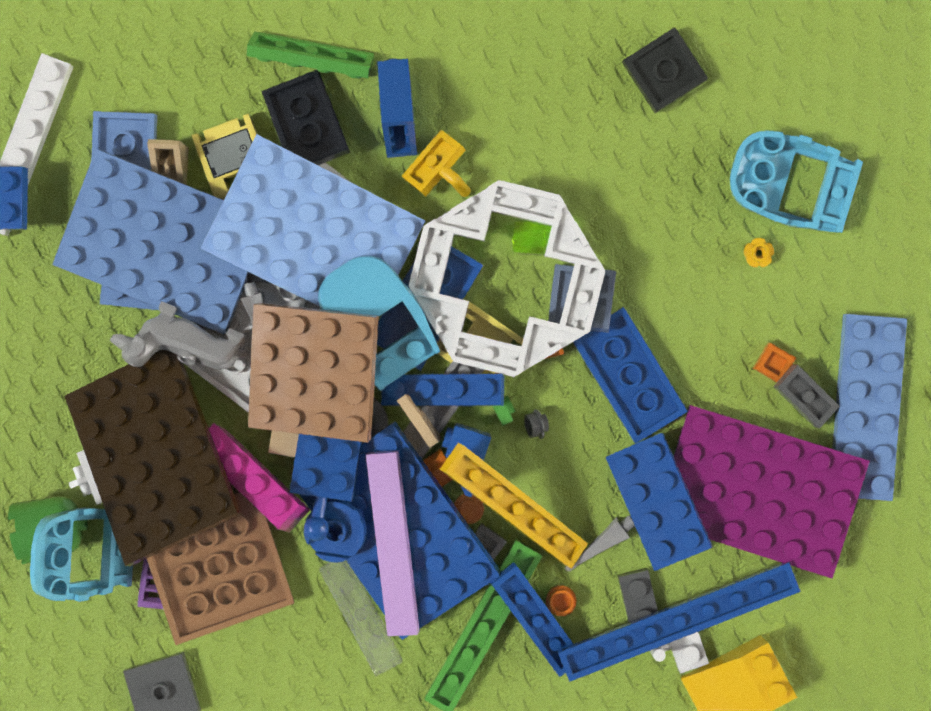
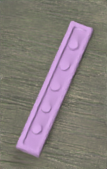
M399 450L368 452L366 454L387 636L418 635L420 629Z

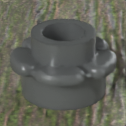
M534 409V412L530 414H525L524 424L530 438L539 437V439H543L544 432L549 431L547 416L541 414L537 409Z

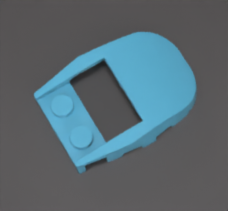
M759 131L748 136L738 148L730 172V189L733 197L742 207L789 227L842 233L863 161L857 159L852 162L839 156L841 151L814 142L812 138L804 135L791 136L777 131ZM795 153L828 162L810 220L778 211Z
M371 255L355 257L332 271L323 280L318 294L321 310L380 316L403 301L418 326L376 353L374 386L378 390L382 391L385 389L384 387L432 355L440 352L423 310L412 291L389 264L382 259Z
M78 508L47 515L40 520L33 536L30 563L31 586L37 595L52 601H65L67 599L81 602L89 600V597L94 595L112 593L113 586L116 585L132 586L133 565L125 566L105 509ZM104 519L100 579L70 582L74 521Z

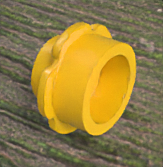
M763 238L753 239L744 248L746 262L755 268L758 266H768L772 262V255H774L772 244L767 243ZM758 250H760V251L762 252V255H761V256H758V255H757L756 252H757Z

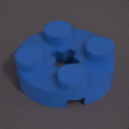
M330 499L327 500L324 519L329 527L333 526L334 523L338 524L342 528L343 533L339 534L338 538L333 537V532L329 531L327 536L320 541H312L304 533L307 544L311 545L319 558L337 563L349 559L361 549L366 541L367 525L362 509L348 501ZM313 511L307 516L306 521L312 517Z

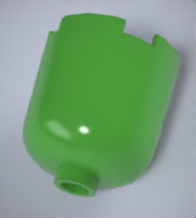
M51 497L12 503L9 507L8 520L15 519L16 532L10 533V540L16 559L22 560V564L31 563L33 536L42 518L54 513L78 509L77 504L66 497ZM88 520L74 521L72 552L79 548L83 539V531L88 530Z

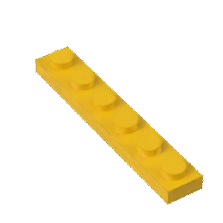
M458 443L440 468L450 478L570 569L573 568L587 547L588 543L464 445Z

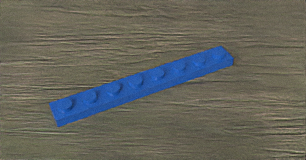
M780 563L557 651L568 680L571 682L801 591L790 563Z

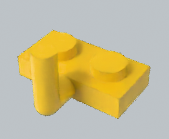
M442 130L438 132L402 175L410 185L424 196H427L442 178L449 182L462 197H467L471 192L470 187L451 169L466 150L460 143Z

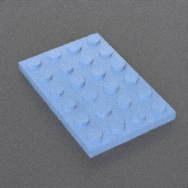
M256 134L203 241L201 249L319 306L318 294L323 280L332 271L355 257L362 255L378 257L388 263L399 275L425 220Z

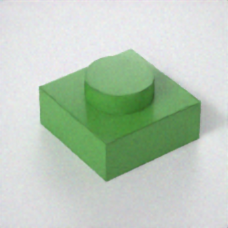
M507 395L504 397V406H493L502 426L514 421L511 414L516 412Z

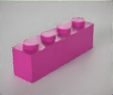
M213 423L209 431L229 482L274 526L290 533L310 509L297 496L289 493L290 490L229 431Z

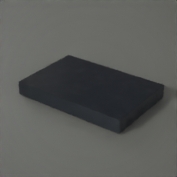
M318 70L261 91L283 148L316 165L350 153Z

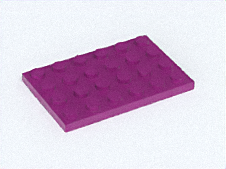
M689 405L673 457L709 539L778 562H789L791 566L833 579L870 461Z

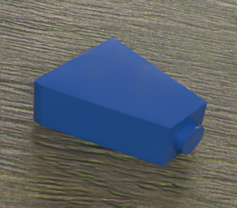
M408 59L377 61L381 123L387 158L417 155Z

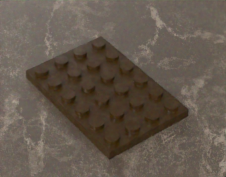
M168 350L155 352L143 366L135 367L128 364L64 396L125 566L139 563L241 514L184 363L178 360V354Z

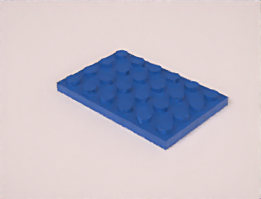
M393 422L373 436L368 443L365 442L361 445L353 502L350 503L362 509L367 525V537L361 549L346 561L385 615L366 454L368 452L399 450L420 629L489 584L493 579L499 577L501 570L398 424ZM299 494L308 508L313 511L315 496ZM336 523L329 527V531L333 532V537L338 538L339 534L343 533L342 528ZM409 635L400 636V638L403 640Z

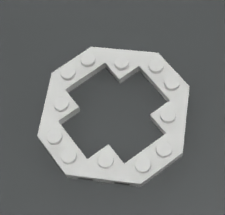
M498 180L488 186L487 189L450 209L449 212L423 226L409 288L453 362L515 377L590 332L605 269L559 194ZM492 212L552 226L545 257L575 264L560 324L529 316L522 347L462 332L469 301L440 294L454 234L485 242Z

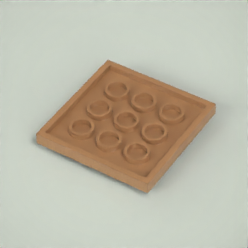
M265 303L254 304L248 427L368 443L371 440L379 316Z
M240 492L234 494L241 511L240 515L147 558L175 645L294 604L267 518Z

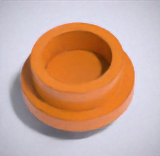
M462 494L454 503L468 524L476 523L483 515V502L473 494L472 497Z
M555 586L547 593V608L556 616L569 615L576 607L575 593L567 586Z

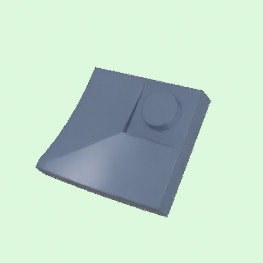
M555 264L548 319L550 322L560 324L574 266ZM605 270L590 331L609 333L616 271Z

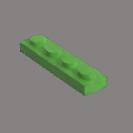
M254 31L247 44V56L255 57L263 62L277 61L286 63L291 67L304 66L315 68L323 73H342L351 78H368L374 61V53Z

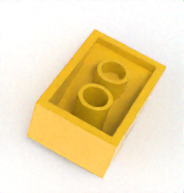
M761 635L710 661L709 664L680 677L698 711H773L798 698L769 643Z

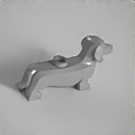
M162 301L159 305L160 314L147 320L135 337L114 334L110 339L114 345L122 350L123 360L135 367L143 366L159 350H168L178 354V360L184 364L193 366L197 362L219 370L228 369L234 365L239 357H249L250 355L247 350H244L246 347V342H244L246 339L245 334L229 328L226 333L228 340L220 337L214 338L194 322L174 316L177 308Z

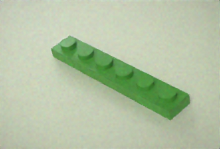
M515 539L499 569L503 571L514 562L525 578L529 580L543 555ZM491 583L424 696L425 701L443 711L454 710L511 611Z

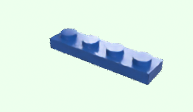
M402 375L384 387L381 399L382 406H400L397 400L405 394L411 397L416 406H504V375Z
M513 562L500 572L499 577L493 579L490 583L558 676L561 677L566 672L557 650L573 645V643Z

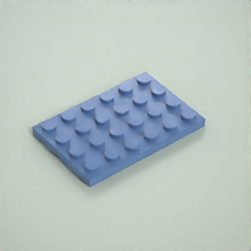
M99 149L95 150L52 265L158 308L161 301L177 308L175 315L222 334H226L244 290L243 285L246 284L247 277L250 272L201 249L203 241L224 200Z

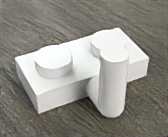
M698 632L650 650L653 658L659 662L665 659V652L671 650L680 674L709 664Z

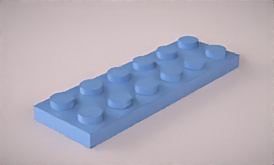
M843 314L836 403L840 407L835 411L832 449L870 461L858 497L859 499L893 501L907 328L906 318Z

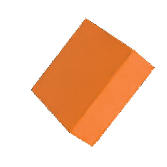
M767 343L753 369L777 383L793 365L796 357L772 343Z

